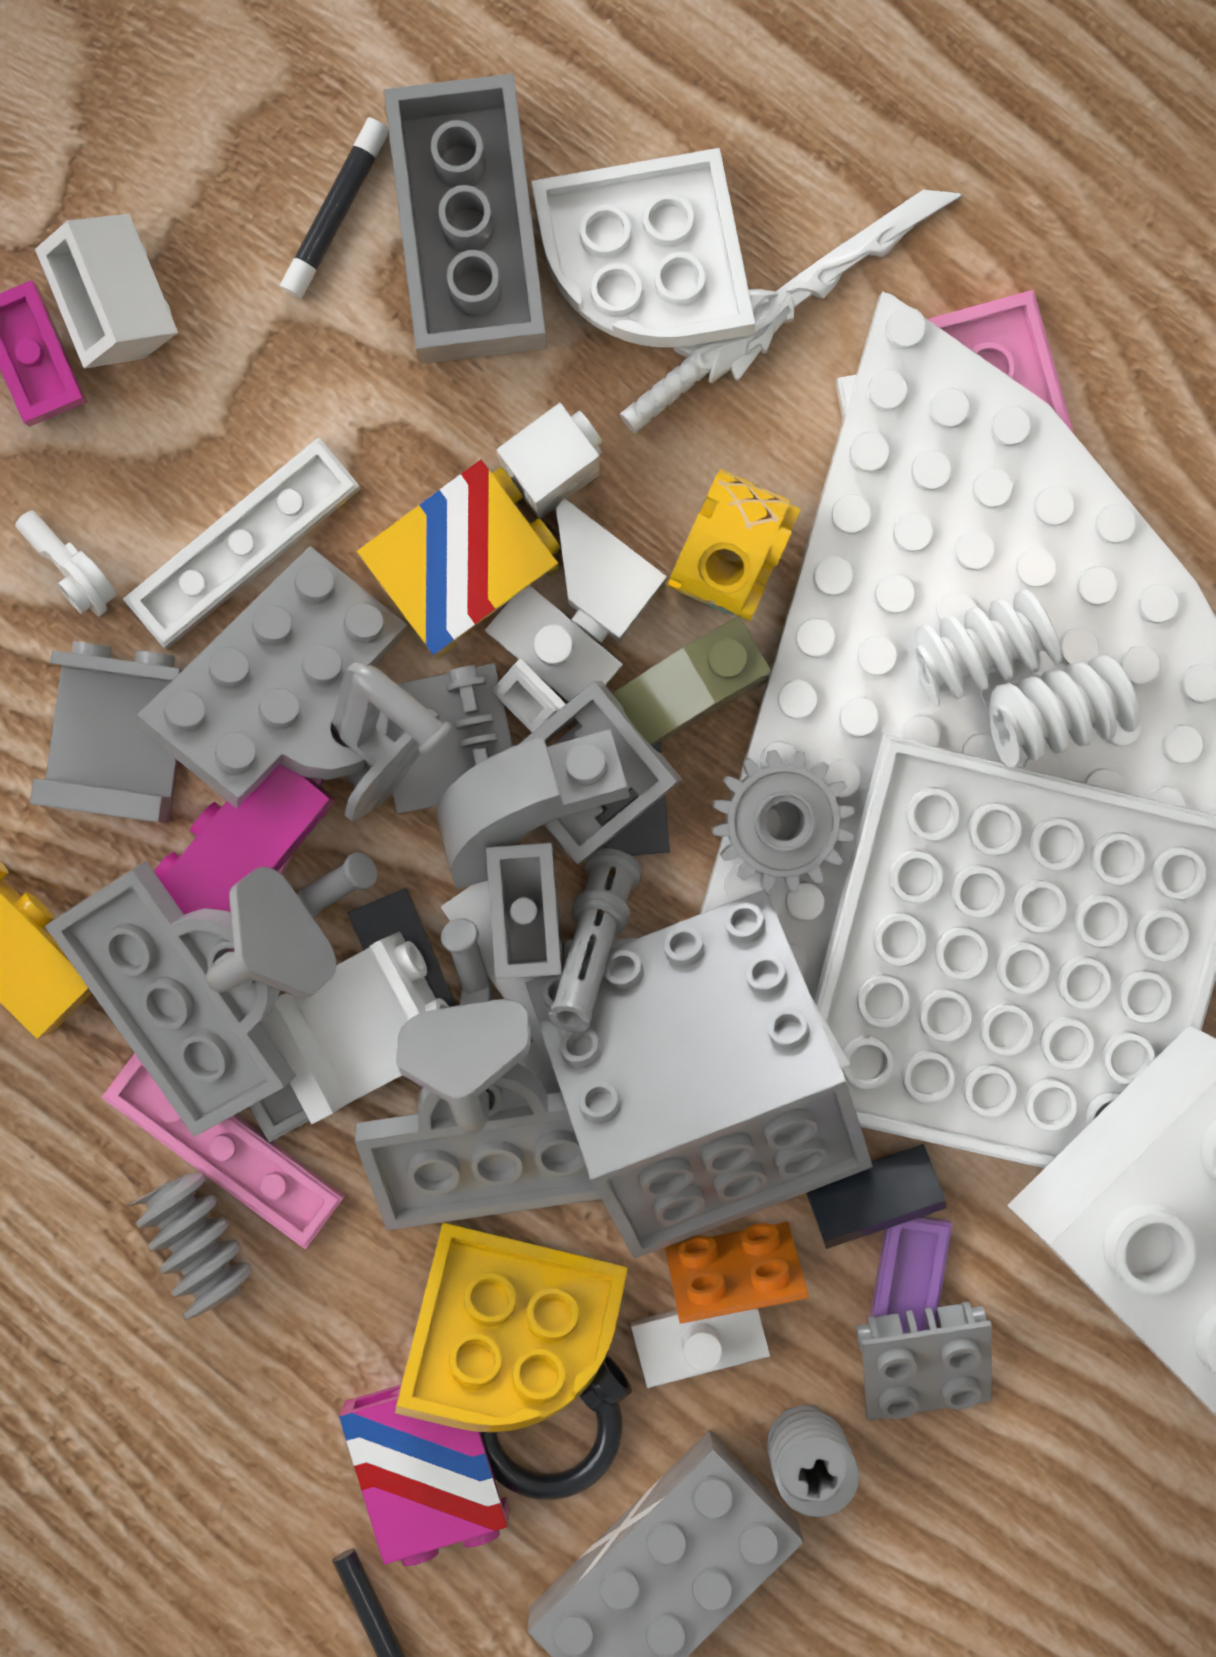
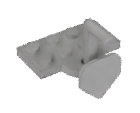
M311 546L137 715L136 726L236 809L280 764L304 777L330 780L344 776L355 787L348 800L344 814L352 822L381 806L396 789L418 756L432 750L451 730L450 723L445 722L442 724L439 721V714L432 709H426L384 673L375 668L379 661L404 637L408 624ZM388 718L406 731L396 742L386 736Z
M353 853L346 858L343 865L295 893L280 873L269 867H259L247 874L231 888L229 894L231 913L224 910L203 908L184 915L147 861H144L64 912L45 927L195 1137L284 1088L296 1076L259 1022L274 1008L280 990L306 999L317 993L334 976L336 970L334 951L313 918L321 910L357 889L366 890L372 887L377 879V869L369 856L363 853ZM227 948L234 949V952H227Z
M458 918L452 920L445 925L441 932L442 945L451 952L461 983L460 1006L422 1012L409 1019L403 1025L398 1035L396 1059L398 1069L404 1077L423 1087L418 1099V1114L356 1123L355 1144L386 1230L601 1199L590 1179L562 1092L547 1094L538 1077L518 1064L526 1057L530 1050V1019L528 1012L522 1004L513 1000L500 999L492 1001L491 985L477 942L479 936L478 928L468 919Z

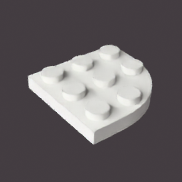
M720 148L531 181L543 252L550 274L560 293L571 307L592 325L624 341L651 347H684L755 334V319Z

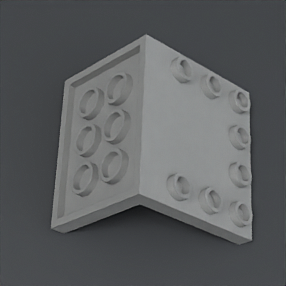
M766 890L751 894L610 949L605 973L602 977L591 1013L590 1026L585 1031H566L554 1025L549 1019L550 1009L555 1002L562 974L540 976L525 982L590 1179L634 1259L873 1167L846 1079ZM591 957L583 961L578 978L581 981L585 979Z

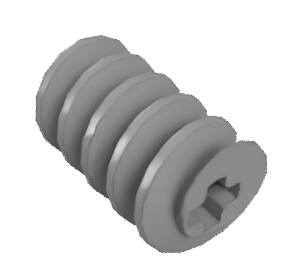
M201 1172L184 1174L127 1205L146 1203L148 1209L135 1223L137 1228L158 1226L160 1230L147 1245L149 1251L170 1249L172 1253L159 1268L161 1275L182 1272L184 1276L172 1289V1296L180 1297L193 1294L196 1299L182 1314L185 1320L201 1315L237 1295L244 1288L241 1287V1284L250 1276L253 1270L247 1262L229 1265V1262L239 1252L241 1246L236 1240L217 1242V1239L228 1228L229 1222L224 1217L206 1220L205 1216L216 1206L218 1201L214 1195L194 1197L193 1194L206 1180Z
M799 1405L788 1409L774 1420L767 1436V1453L780 1496L792 1509L806 1516L825 1517L838 1513L851 1502L858 1489L859 1470L842 1427L833 1417L823 1413L817 1406Z

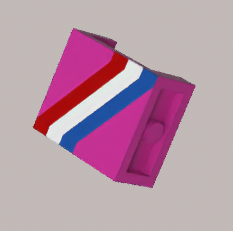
M400 1384L345 1401L339 1415L383 1564L401 1560L403 1566H413L436 1557L439 1554L438 1548L462 1541L464 1547L470 1548L495 1540L500 1536L499 1530L508 1527L510 1508L506 1497L500 1499L481 1432L453 1428L395 1414L402 1385Z

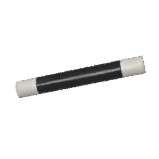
M367 118L279 286L287 293L299 299H302L389 134V128L373 118Z

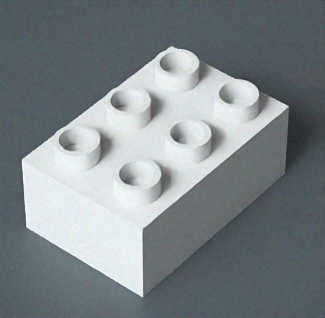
M1189 1025L1007 1206L1216 1417V1038Z

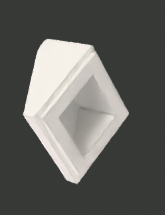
M521 658L492 690L532 733L566 705Z

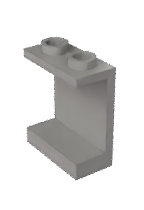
M73 641L71 653L52 650L50 663L61 666L46 778H33L30 804L153 822H170L178 760L136 726L137 715L183 671L180 668H173L175 656L136 650L135 662L110 659L112 647Z

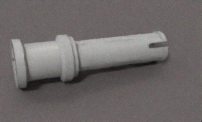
M611 848L599 849L585 863V874L588 877L584 892L577 895L572 906V915L577 926L565 960L555 1002L552 1004L549 1013L551 1022L566 1031L582 1032L589 1028L592 1019L591 1013L602 977L605 973L614 936L624 930L629 922L630 909L627 906L630 891L636 888L640 882L642 867L635 858L621 850ZM611 868L616 869L614 878L608 877ZM599 909L603 910L604 914H599ZM592 937L596 940L593 945L589 942ZM585 956H590L591 959L585 979L581 981L578 978Z

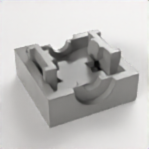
M593 681L521 742L524 743L543 736L547 744L575 719L579 723L553 745L611 729L630 797L605 804L607 810L602 813L604 811L603 807L598 806L545 823L546 827L577 865L586 861L683 781L664 756L656 751L637 731L626 716L623 706L602 681ZM632 800H634L630 805H628V806H627L624 810H622L618 815H616L613 819H611L615 814H617V813H618L621 809H623L627 804H629Z

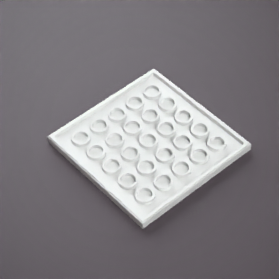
M883 734L814 998L816 1006L850 1063L849 1066L842 1069L850 1091L860 1127L1046 1168L1189 1025L1200 1031L1202 1030L1216 980V815L1021 767H1008L1001 762Z

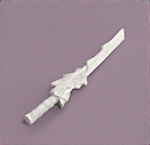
M922 190L828 253L776 292L764 289H749L755 319V334L692 346L675 347V352L687 358L680 366L675 367L669 372L666 378L663 377L651 390L646 391L640 396L637 402L634 401L619 414L625 425L633 433H637L652 420V417L655 418L665 410L667 405H671L682 393L684 394L694 386L696 381H700L707 374H709L708 382L713 383L728 371H731L734 379L738 381L760 352L763 354L767 353L773 334L783 323L786 324L794 320V308L811 295L824 299L836 286L842 273L868 255L884 257L915 225L960 198L962 194Z

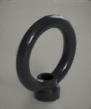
M606 1354L594 1379L583 1393L579 1395L584 1403L596 1413L597 1418L596 1439L588 1455L579 1464L566 1471L551 1474L537 1473L516 1464L505 1453L498 1440L497 1432H481L496 1481L507 1489L528 1498L555 1500L567 1498L586 1490L606 1473L618 1453L622 1438L623 1424L619 1402L632 1393L626 1376L608 1354Z

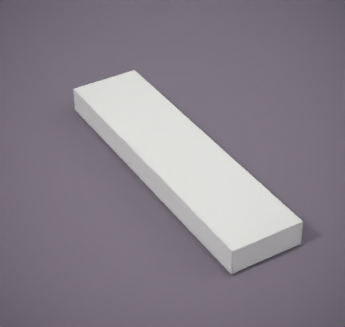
M318 437L124 597L123 600L161 646L169 649L360 491L361 487Z

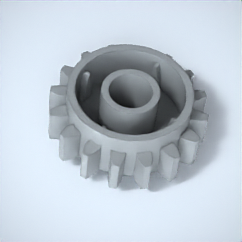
M777 750L767 751V766L759 768L750 758L745 759L742 763L747 776L741 781L726 776L723 782L732 791L729 800H714L712 805L718 811L725 813V822L711 827L712 834L721 837L728 836L730 842L721 851V858L727 861L739 856L743 862L739 867L737 876L745 881L757 870L762 873L761 888L767 891H771L777 877H784V882L790 892L798 891L799 875L804 873L817 884L824 881L819 865L826 860L829 863L840 866L843 859L833 849L836 841L850 842L854 838V834L840 828V819L855 814L854 807L838 805L836 797L846 789V784L844 781H836L827 785L823 781L829 767L824 761L817 763L810 771L804 769L805 753L801 751L793 753L788 765H782L781 757ZM789 802L796 808L799 814V825L791 836L783 839L773 838L765 825L767 812L777 803Z

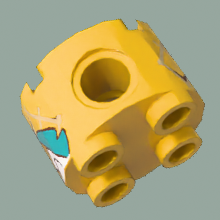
M720 468L684 544L667 587L732 617L740 616L751 621L765 591L771 572L777 566L790 538L791 530L801 508L790 504L791 500Z

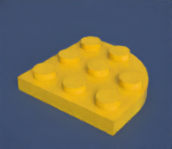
M442 1223L395 1414L475 1432L516 1430L542 1422L557 1414L583 1393L594 1379L605 1359L616 1328L628 1267Z

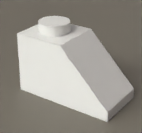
M564 498L556 510L569 605L577 611L571 620L600 643L603 642L607 635L619 643L665 584L667 576Z

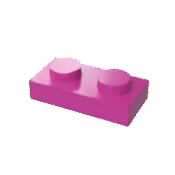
M33 280L0 293V369L22 421L29 427L87 403V399L39 287Z

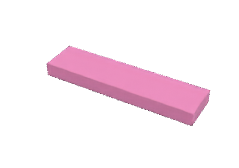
M135 1053L101 1097L304 1249L308 1247L345 1197V1194L273 1141L268 1142L263 1133L237 1114L194 1137Z

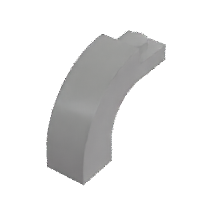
M611 729L549 747L546 746L543 736L526 741L482 761L464 773L447 789L437 807V820L452 879L457 889L488 881L487 847L514 846L524 835L549 821L630 797Z

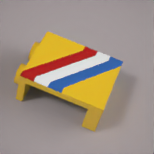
M482 459L357 550V553L437 660L458 645L455 640L545 574L550 577L559 570L558 562L553 555L561 547L540 518H537L531 524L528 523L515 505L523 496L512 479L501 466L491 473Z

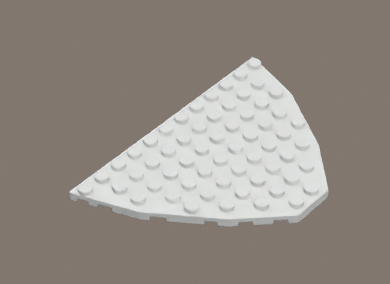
M882 292L878 298L772 663V672L767 680L745 759L750 758L759 768L767 766V751L777 750L781 757L782 765L789 764L790 758L795 751L804 752V769L809 771L817 763L824 761L829 767L823 781L827 785L836 781H844L847 786L836 797L837 804L852 806L855 809V814L840 819V828L854 834L853 841H836L833 848L839 853L843 862L838 866L824 860L819 865L824 881L817 884L804 873L799 875L798 891L790 892L784 882V877H777L771 891H767L813 1000L817 991L883 734L1003 763L996 750L989 721L990 698L996 686L1007 683L1016 686L1020 679L1031 676L1040 679L1046 671L1055 669L1064 671L1070 664L1078 662L1088 664L1091 658L1107 655L1124 669L1137 696L1140 718L1139 725L1135 731H1124L1116 719V733L1114 737L1102 739L1092 726V741L1090 745L1078 746L1068 732L1069 746L1066 752L1057 754L1054 753L1046 739H1044V755L1042 759L1032 761L1025 754L1022 746H1019L1020 762L1017 767L1216 815V617L1197 582L1048 403L923 317L918 310L909 307L892 294ZM1025 589L1033 593L1045 608L1055 627L1063 655L1062 663L1055 665L1045 650L1038 652L1039 671L1031 674L1020 659L1014 660V680L1009 682L1004 680L995 667L989 669V689L983 691L971 676L965 677L964 697L960 699L954 696L946 684L940 686V706L936 707L926 692L916 660L917 627L928 624L940 637L941 619L947 616H954L964 627L965 613L970 608L977 606L989 618V607L992 601L1002 598L1013 608L1015 593ZM743 766L739 777L740 781L747 776ZM780 802L773 805L767 812L765 819L767 831L776 839L791 836L799 825V814L796 808L789 802ZM728 836L721 839L700 914L763 890L761 888V872L756 870L752 876L744 881L737 876L743 860L739 856L727 861L721 858V851L730 844Z

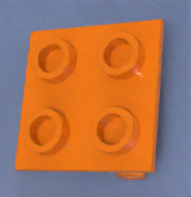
M788 1221L776 1224L758 1223L742 1231L712 1237L694 1236L684 1240L682 1243L665 1247L680 1324L809 1298Z

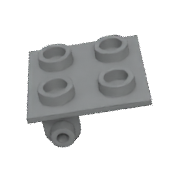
M495 663L475 667V665L450 670V673L397 684L426 709H432L439 714V721L442 724L448 722L451 725V730L439 744L426 754L418 756L393 791L397 814L437 806L447 789L464 773L493 755L513 747L504 704L492 691L499 683ZM388 718L386 736L396 742L406 731Z
M969 1301L956 1305L936 1307L940 1328L936 1327L931 1307L924 1308L926 1327L924 1331L917 1330L912 1310L905 1311L907 1329L905 1334H903L899 1313L878 1317L870 1316L867 1317V1324L856 1325L859 1350L862 1351L867 1420L886 1417L889 1419H903L914 1413L944 1408L961 1410L970 1408L977 1403L992 1401V1325L990 1320L986 1321L983 1306L971 1307Z

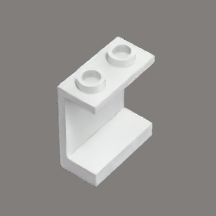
M401 932L370 945L368 949L336 965L334 976L314 995L306 999L289 993L279 995L274 1008L259 1022L296 1074L289 1083L311 1124L402 1076L396 1059L398 1035L403 1025L409 1019L422 1012L449 1007L442 999L435 998L424 977L427 974V967L423 956L412 942H405Z

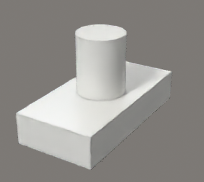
M528 586L512 598L485 629L488 635L518 660L521 658L548 686L567 702H570L593 681H602L607 685L623 666L620 661L531 586Z
M758 1309L683 1324L679 1323L677 1310L631 1321V1328L647 1388L770 1357Z

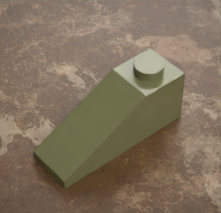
M737 616L679 649L612 694L623 706L626 716L637 731L651 746H654L765 684L772 671L740 616ZM576 719L572 722L573 726L579 723Z

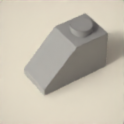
M552 843L487 847L486 856L495 979L561 975L564 964Z

